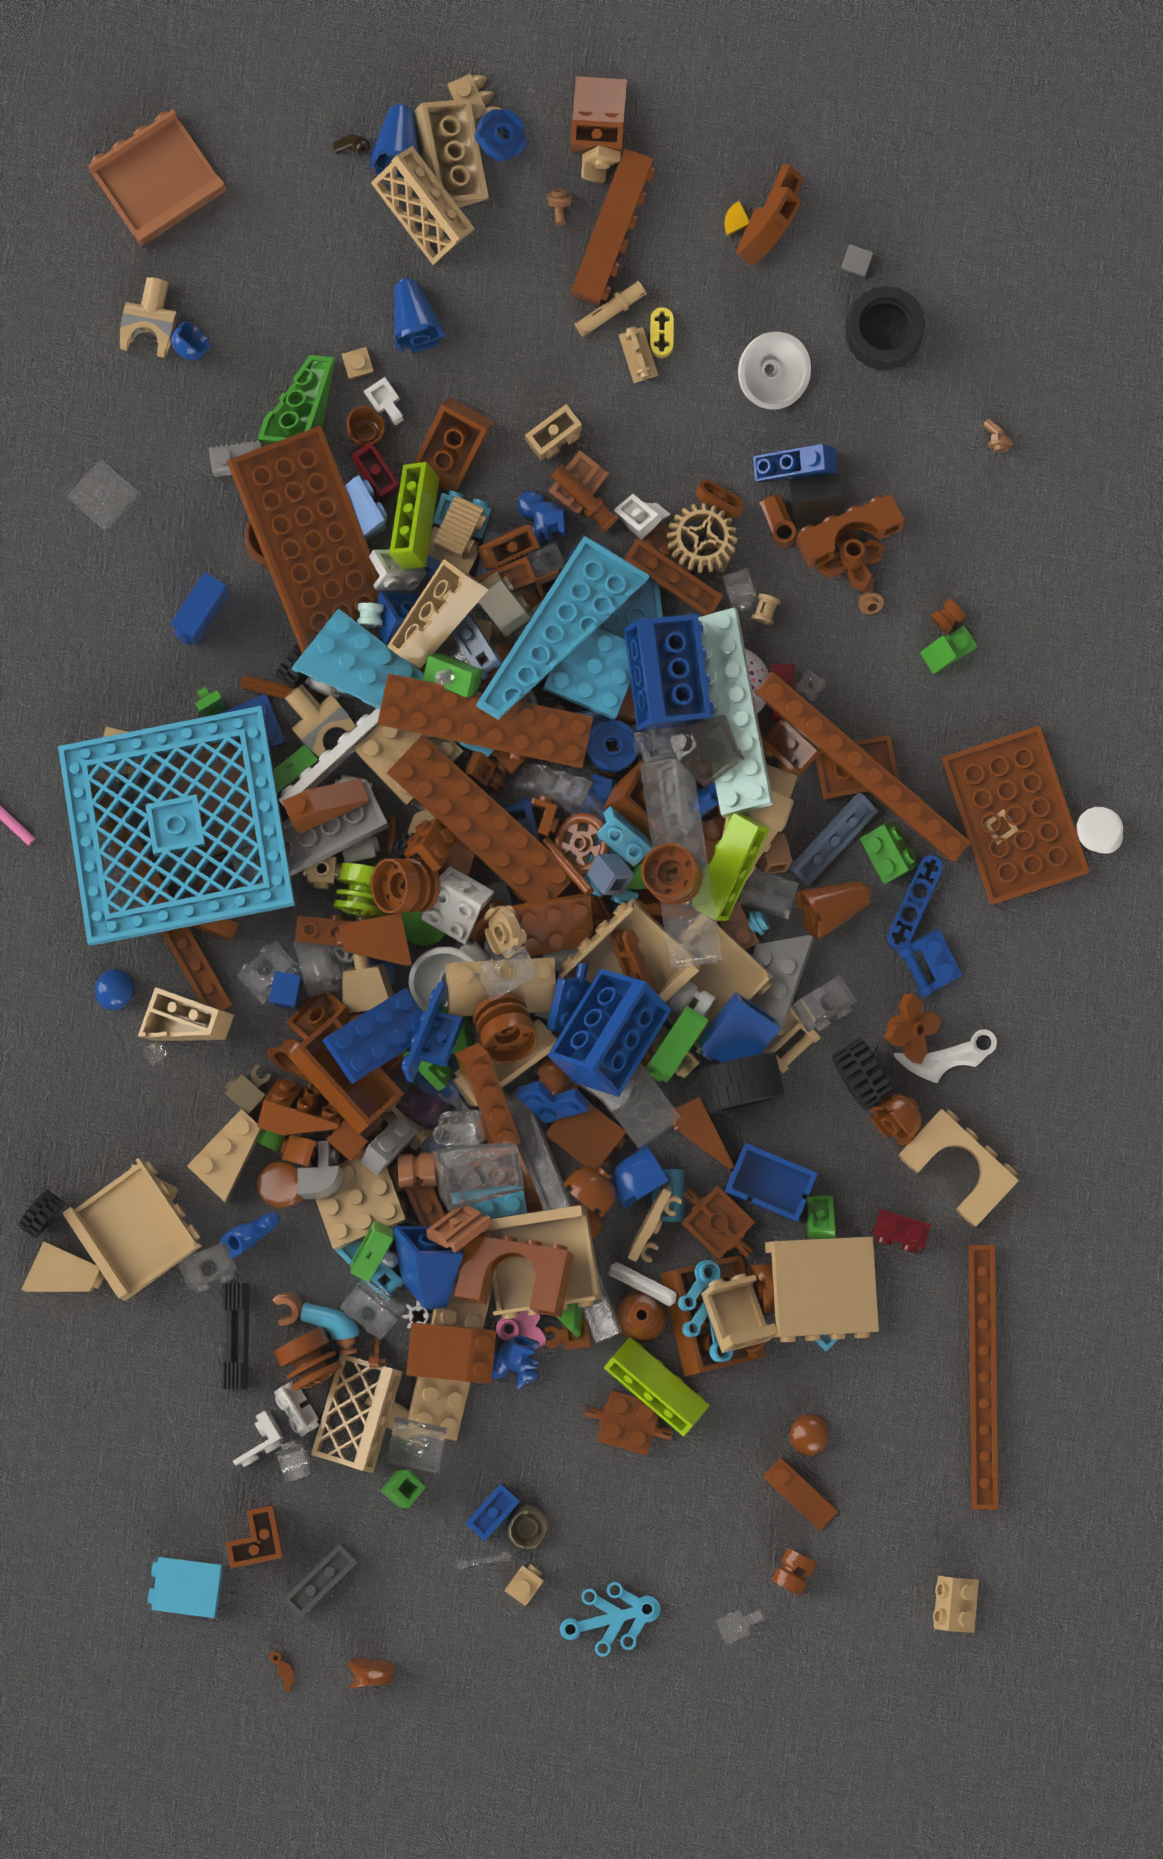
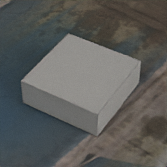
M849 244L840 270L865 278L873 252Z

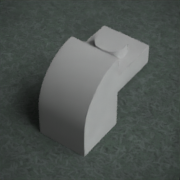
M318 1141V1167L298 1168V1195L303 1199L328 1197L334 1194L343 1183L345 1171L341 1167L335 1166L339 1161L338 1150L328 1141Z

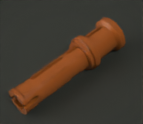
M562 464L551 474L550 477L585 509V516L587 518L591 517L601 527L600 530L603 533L618 520L619 515L613 514L603 504L604 501L601 498H595Z

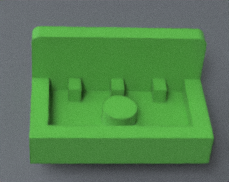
M894 821L886 823L860 838L883 884L889 883L904 873L918 867L914 851L908 847L904 839L903 830Z

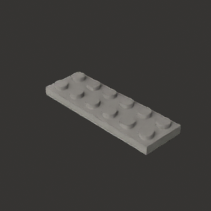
M367 781L362 783L370 800L367 804L301 834H298L290 819L282 823L290 876L389 827ZM256 836L251 838L253 841L257 843ZM244 842L238 853L247 858L254 847ZM258 853L252 862L261 867ZM235 856L231 860L237 872L243 862ZM249 866L241 877L251 883L258 872ZM263 878L258 884L264 883Z

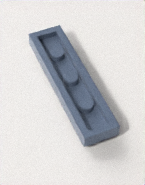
M858 792L792 863L789 869L804 885L809 887L873 818L878 810L863 794Z

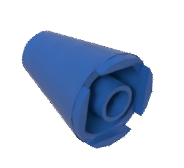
M396 104L388 109L370 157L369 166L370 168L375 167V173L378 175L392 162L391 160L396 155L411 146L419 154L414 113L407 105ZM397 169V177L403 178V175Z
M409 277L399 280L398 284L394 287V343L396 349L405 352L404 348H411L412 353L440 344L439 339L441 337L445 338L444 328L420 283Z

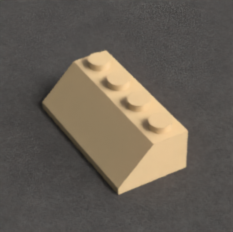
M470 99L421 103L413 113L420 155L423 161L459 208L488 199L479 144L475 140L476 128Z
M554 958L457 962L445 965L448 1014L460 1017L473 1016L475 1009L482 1001L501 993H512L523 998L529 1013L550 1012L556 987Z
M540 1019L532 1021L538 1038L537 1045L530 1054L523 1059L503 1064L492 1061L501 1088L549 1054L557 1041V1038L550 1030L546 1029V1026ZM457 1069L454 1072L456 1077L451 1081L469 1106H477L475 1097L463 1077L461 1069Z

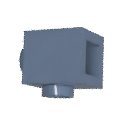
M598 854L587 872V875L603 895L623 894L634 876L618 854Z

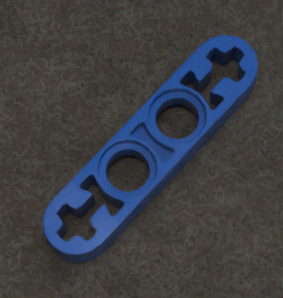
M929 855L924 857L916 870L887 935V943L894 950H899L908 945L914 935L943 869L942 861L937 856ZM931 861L936 862L935 867L938 868L937 872L932 871L929 876V880H933V884H930L925 879L917 878L919 874L924 877L927 871L924 863L929 864ZM916 884H923L927 887L928 893L924 898H917L913 894V887ZM911 907L916 910L917 918L914 921L908 922L903 919L902 911L905 908ZM897 921L904 926L912 927L911 932L908 929L905 930L903 938L906 939V942H900L899 945L894 944L895 939L892 937V934H898L901 926H896Z

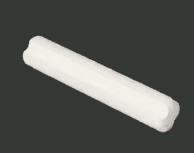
M618 1262L610 1266L609 1275L667 1306H671L676 1302L677 1293Z

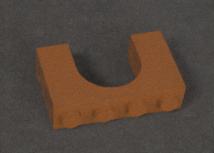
M486 1232L480 1233L465 1245L454 1296L462 1301L487 1305L491 1282L496 1269L508 1259L521 1257L528 1259L535 1270V1283L529 1308L538 1314L562 1317L574 1255L567 1250L566 1246L552 1244L551 1248L544 1247L541 1242L535 1240H527L526 1243L517 1242V1238L502 1236L501 1239L492 1238V1234Z

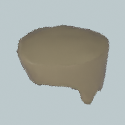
M531 1505L520 1506L512 1512L507 1521V1536L512 1543L520 1548H536L545 1537L549 1521L541 1510Z

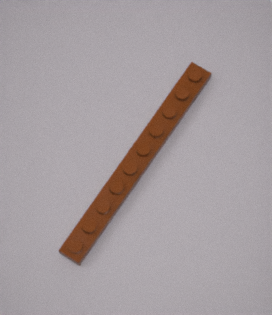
M96 786L92 787L93 797H95V795L100 790ZM106 793L98 804L108 809L114 798ZM119 804L113 814L122 819L125 813ZM95 808L96 817L99 821L104 813ZM109 818L102 828L111 834L118 823ZM124 827L117 836V839L126 844L133 833ZM139 838L131 847L138 853H141L144 849ZM113 842L112 846L118 855L122 847ZM128 852L121 862L124 866L130 868L137 857ZM142 862L135 873L144 878L152 867ZM158 871L150 881L157 888L163 883ZM131 877L135 887L137 888L141 882ZM146 886L141 893L143 901L148 903L155 892ZM166 889L165 893L171 896L168 889ZM161 896L156 904L169 901ZM184 927L161 932L200 1002L222 1011L232 1007L233 1005L190 928Z
M968 1245L971 1510H998L995 1245Z

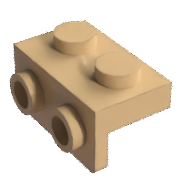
M938 1576L935 1588V1611L933 1613L934 1629L953 1632H975L979 1580Z

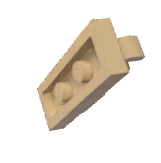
M665 1184L661 1186L628 1250L629 1259L636 1262L641 1255L644 1261L652 1262V1257L647 1255L645 1250L647 1248L658 1250L659 1248L656 1242L648 1241V1239H650L652 1233H658L663 1223V1220L660 1219L663 1209L668 1215L675 1216L676 1211L670 1209L669 1204L673 1201L679 1204L682 1203V1199L678 1195H671V1187Z

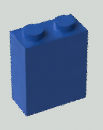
M204 571L171 622L174 629L173 633L177 639L186 645H189L191 642L198 645L230 596L227 585Z
M735 992L698 1039L701 1048L700 1052L709 1060L713 1061L715 1058L720 1063L761 1054L781 1028L777 1019Z

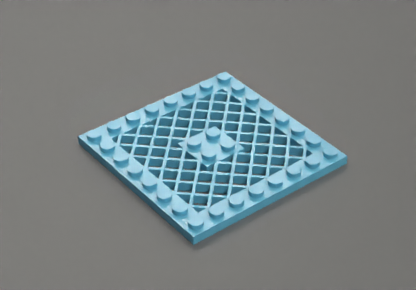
M262 706L58 746L87 943L89 946L295 906ZM235 739H241V744L236 742ZM221 742L216 750L209 746L210 744ZM229 743L238 749L231 760L222 754ZM195 748L191 755L184 750ZM203 749L213 754L206 764L196 759ZM170 753L165 760L158 756L160 754ZM178 753L187 759L180 770L171 764ZM242 755L244 758L245 769L240 765L236 764ZM144 758L140 765L132 761L135 759ZM218 758L227 763L221 774L211 769ZM152 759L162 764L154 775L146 770ZM119 763L115 770L107 766L110 764ZM193 763L202 769L195 779L185 774ZM127 764L136 769L129 780L120 775ZM167 768L176 773L170 784L160 779ZM233 768L242 773L235 784L226 779ZM102 769L111 774L103 785L95 780ZM142 773L151 779L144 789L135 785V782ZM207 773L216 778L210 789L200 784ZM182 778L191 783L184 794L175 789ZM116 779L125 783V786L118 795L109 789ZM246 779L248 782L249 793L241 789V786L246 781ZM222 782L231 788L224 799L215 794ZM156 783L165 788L159 799L149 794ZM92 784L100 789L95 797H93ZM131 788L140 793L133 804L124 799ZM196 788L206 793L200 802L197 794L192 795ZM237 792L246 798L239 809L230 803ZM106 793L114 798L108 809L98 804ZM171 793L179 797L175 799L166 800ZM211 797L220 802V805L213 814L204 808ZM145 798L153 802L146 804L147 814L138 809ZM120 803L129 808L122 819L113 814ZM250 804L253 818L244 813ZM226 807L235 812L229 823L219 818ZM95 808L104 813L98 822ZM201 812L210 818L204 827ZM134 813L144 818L137 829L128 824ZM241 817L250 822L243 833L234 828ZM109 818L118 823L111 834L102 829ZM215 822L224 827L218 838L208 833ZM148 824L151 839L142 833ZM124 827L133 833L126 844L117 839V836ZM254 828L256 832L257 843L249 838V835L254 830ZM230 832L239 837L232 848L223 843ZM99 833L107 837V840L104 842L102 847L100 843ZM139 837L147 842L141 853L131 848ZM205 837L214 842L207 853L199 849L206 847ZM113 842L122 847L115 859L106 854V851ZM244 842L254 847L247 858L238 853ZM219 846L229 852L221 863L212 858ZM152 849L155 857L160 856L155 863L146 858ZM185 851L181 858L173 854L176 852ZM128 852L137 857L130 868L120 863ZM193 852L203 857L196 868L186 863ZM258 853L261 867L252 862ZM234 856L243 862L236 873L227 868V865ZM103 857L111 862L106 871L104 870ZM168 857L177 862L170 873L161 868ZM208 861L218 867L210 878L201 873ZM142 862L152 867L144 878L135 873ZM249 866L258 872L251 883L241 877ZM117 867L126 872L119 883L109 878ZM182 867L192 872L185 883L176 878ZM157 871L166 877L159 888L150 883ZM223 871L232 876V879L225 888L216 883ZM131 877L141 882L134 893L124 888ZM197 877L207 882L199 893L190 887ZM263 878L264 883L258 884ZM172 881L181 887L174 898L165 893V890ZM238 881L246 886L233 889ZM106 882L115 887L109 896ZM146 886L155 892L148 903L139 898ZM212 886L220 891L207 894ZM187 891L195 896L181 899ZM120 892L130 897L123 908L113 903ZM161 896L169 901L156 904ZM135 901L144 906L130 909ZM110 907L118 912L111 913Z

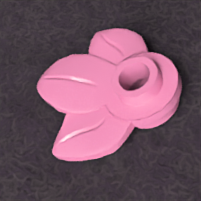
M521 1311L518 1313V1317L501 1318L497 1323V1335L504 1342L511 1340L513 1336L519 1334L538 1341V1347L545 1345L546 1341L544 1333L535 1326L540 1319V1314L528 1315L527 1311ZM512 1324L514 1332L507 1333L505 1325Z

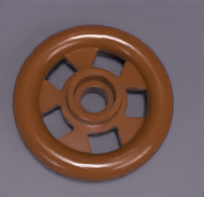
M578 813L568 817L559 826L554 838L555 845L566 857L570 851L577 856L576 860L571 863L581 875H587L593 864V861L587 864L584 857L593 853L596 858L598 854H609L611 849L602 840L600 845L595 846L593 835H596L605 823L590 813ZM580 823L589 824L588 832L579 831ZM568 832H571L573 836L570 839V843L567 844L564 842ZM582 839L584 844L579 848V842Z

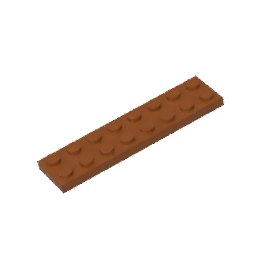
M390 673L387 675L377 725L583 768L593 721L591 716L518 701L498 720L476 707L483 693L475 692L473 696L464 697L445 689L444 685Z
M423 734L387 772L397 784L434 818H437L460 842L527 903L557 898L573 881L545 846Z

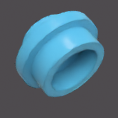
M761 910L749 912L750 918L747 921L751 930L754 933L758 932L760 935L765 934V930L769 929L770 926L764 913Z

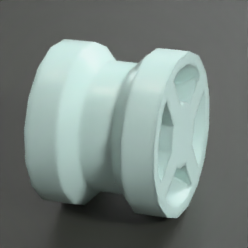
M359 603L358 611L360 612V617L357 619V623L367 628L382 627L383 621L380 617L384 610V605Z

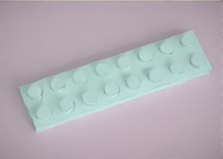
M734 607L698 617L699 621L703 624L702 647H705L707 653V660L704 662L705 671L710 676L708 694L714 705L712 717L704 721L720 813L725 818L732 816L733 813H744L774 804L738 610Z

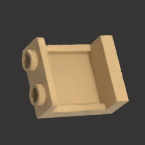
M745 1273L739 1274L727 1282H724L723 1279H718L709 1283V1288L701 1293L722 1353L767 1342L778 1334L775 1324L767 1325L753 1288V1283L758 1280L756 1275L747 1277Z

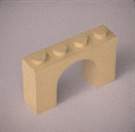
M941 1109L900 1152L898 1157L917 1174L943 1148L960 1147L969 1151L979 1165V1180L974 1190L955 1210L973 1227H976L1019 1181L1015 1177L1017 1172L1007 1163L1004 1166L996 1160L998 1157L997 1153L988 1145L983 1148L977 1142L979 1137L968 1127L964 1130L957 1123L960 1119L949 1109L946 1112Z

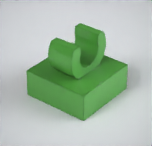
M206 687L197 691L201 700L196 702L195 705L202 717L217 715L228 709L217 690L211 694Z

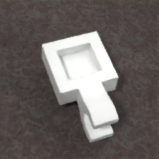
M385 377L364 390L365 396L378 414L385 410L395 426L404 421L402 414L395 406V403L400 399Z

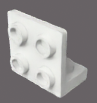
M450 866L440 876L438 901L432 909L423 912L421 919L459 942L466 944L480 911L491 901L494 891Z
M269 1410L256 1415L258 1422L255 1423L261 1436H267L269 1439L233 1460L235 1465L242 1464L243 1467L248 1466L259 1459L257 1454L265 1450L266 1453H269L282 1445L280 1440L285 1437Z

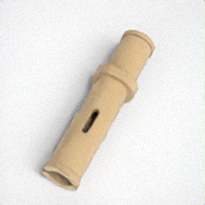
M636 281V283L620 294L618 292L613 294L614 298L595 309L577 323H574L580 335L585 337V335L622 310L624 312L627 311L629 305L647 295L641 283Z

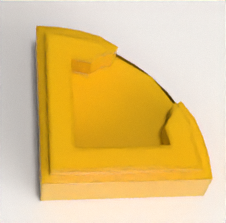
M740 201L733 204L726 214L725 232L727 236L746 228L749 223Z

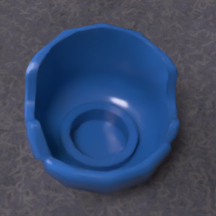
M183 321L171 336L175 352L180 357L189 361L201 359L211 346L205 334L194 324Z
M110 969L98 978L95 985V998L98 1004L106 1010L119 1011L132 1000L135 984L131 976L123 970Z

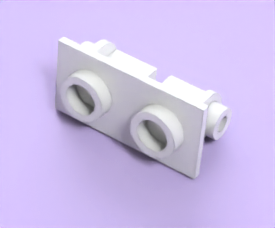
M292 1380L274 1392L276 1395L275 1400L279 1408L285 1410L290 1418L289 1424L293 1431L299 1433L302 1437L320 1426L317 1422L319 1418L310 1404L301 1409L299 1404L307 1399L301 1390L293 1392L291 1385L294 1382Z

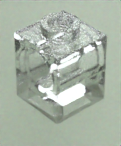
M748 568L724 575L722 581L731 608H738V611L752 608V603L756 602L757 596Z

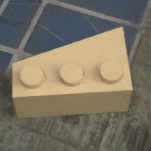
M242 1109L187 1165L225 1203H228L261 1131V1128L257 1127L258 1124Z

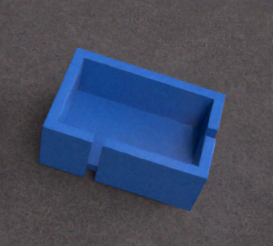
M745 1143L724 1192L743 1201L750 1197L752 1198L751 1204L797 1223L807 1201L802 1198V1195L809 1196L818 1173Z

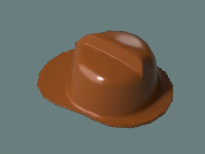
M286 1039L277 1048H269L267 1051L268 1057L276 1066L311 1083L288 1057L302 1043L301 1041Z

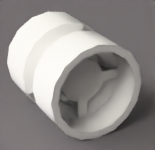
M688 981L673 995L668 1006L672 1011L680 1015L685 1007H690L694 998H696L699 1002L694 1010L706 1018L716 1001V997L705 990L699 992L698 986Z

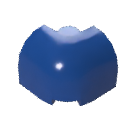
M647 1146L625 1158L616 1166L612 1175L616 1199L623 1210L669 1181Z

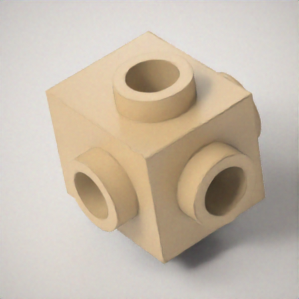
M330 856L304 869V876L308 877V882L313 884V888L329 889V886H335L336 879L339 878L341 864H338L336 857ZM320 864H324L327 870L324 873H319L317 867Z

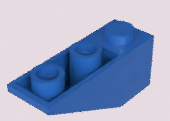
M825 444L753 456L755 482L813 478L838 473L836 448Z

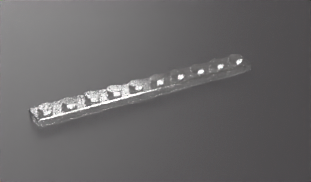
M517 1091L504 1096L521 1141L518 1146L544 1211L573 1207L538 1117L516 1096ZM598 1269L601 1299L594 1300L593 1306L582 1307L596 1343L623 1333Z

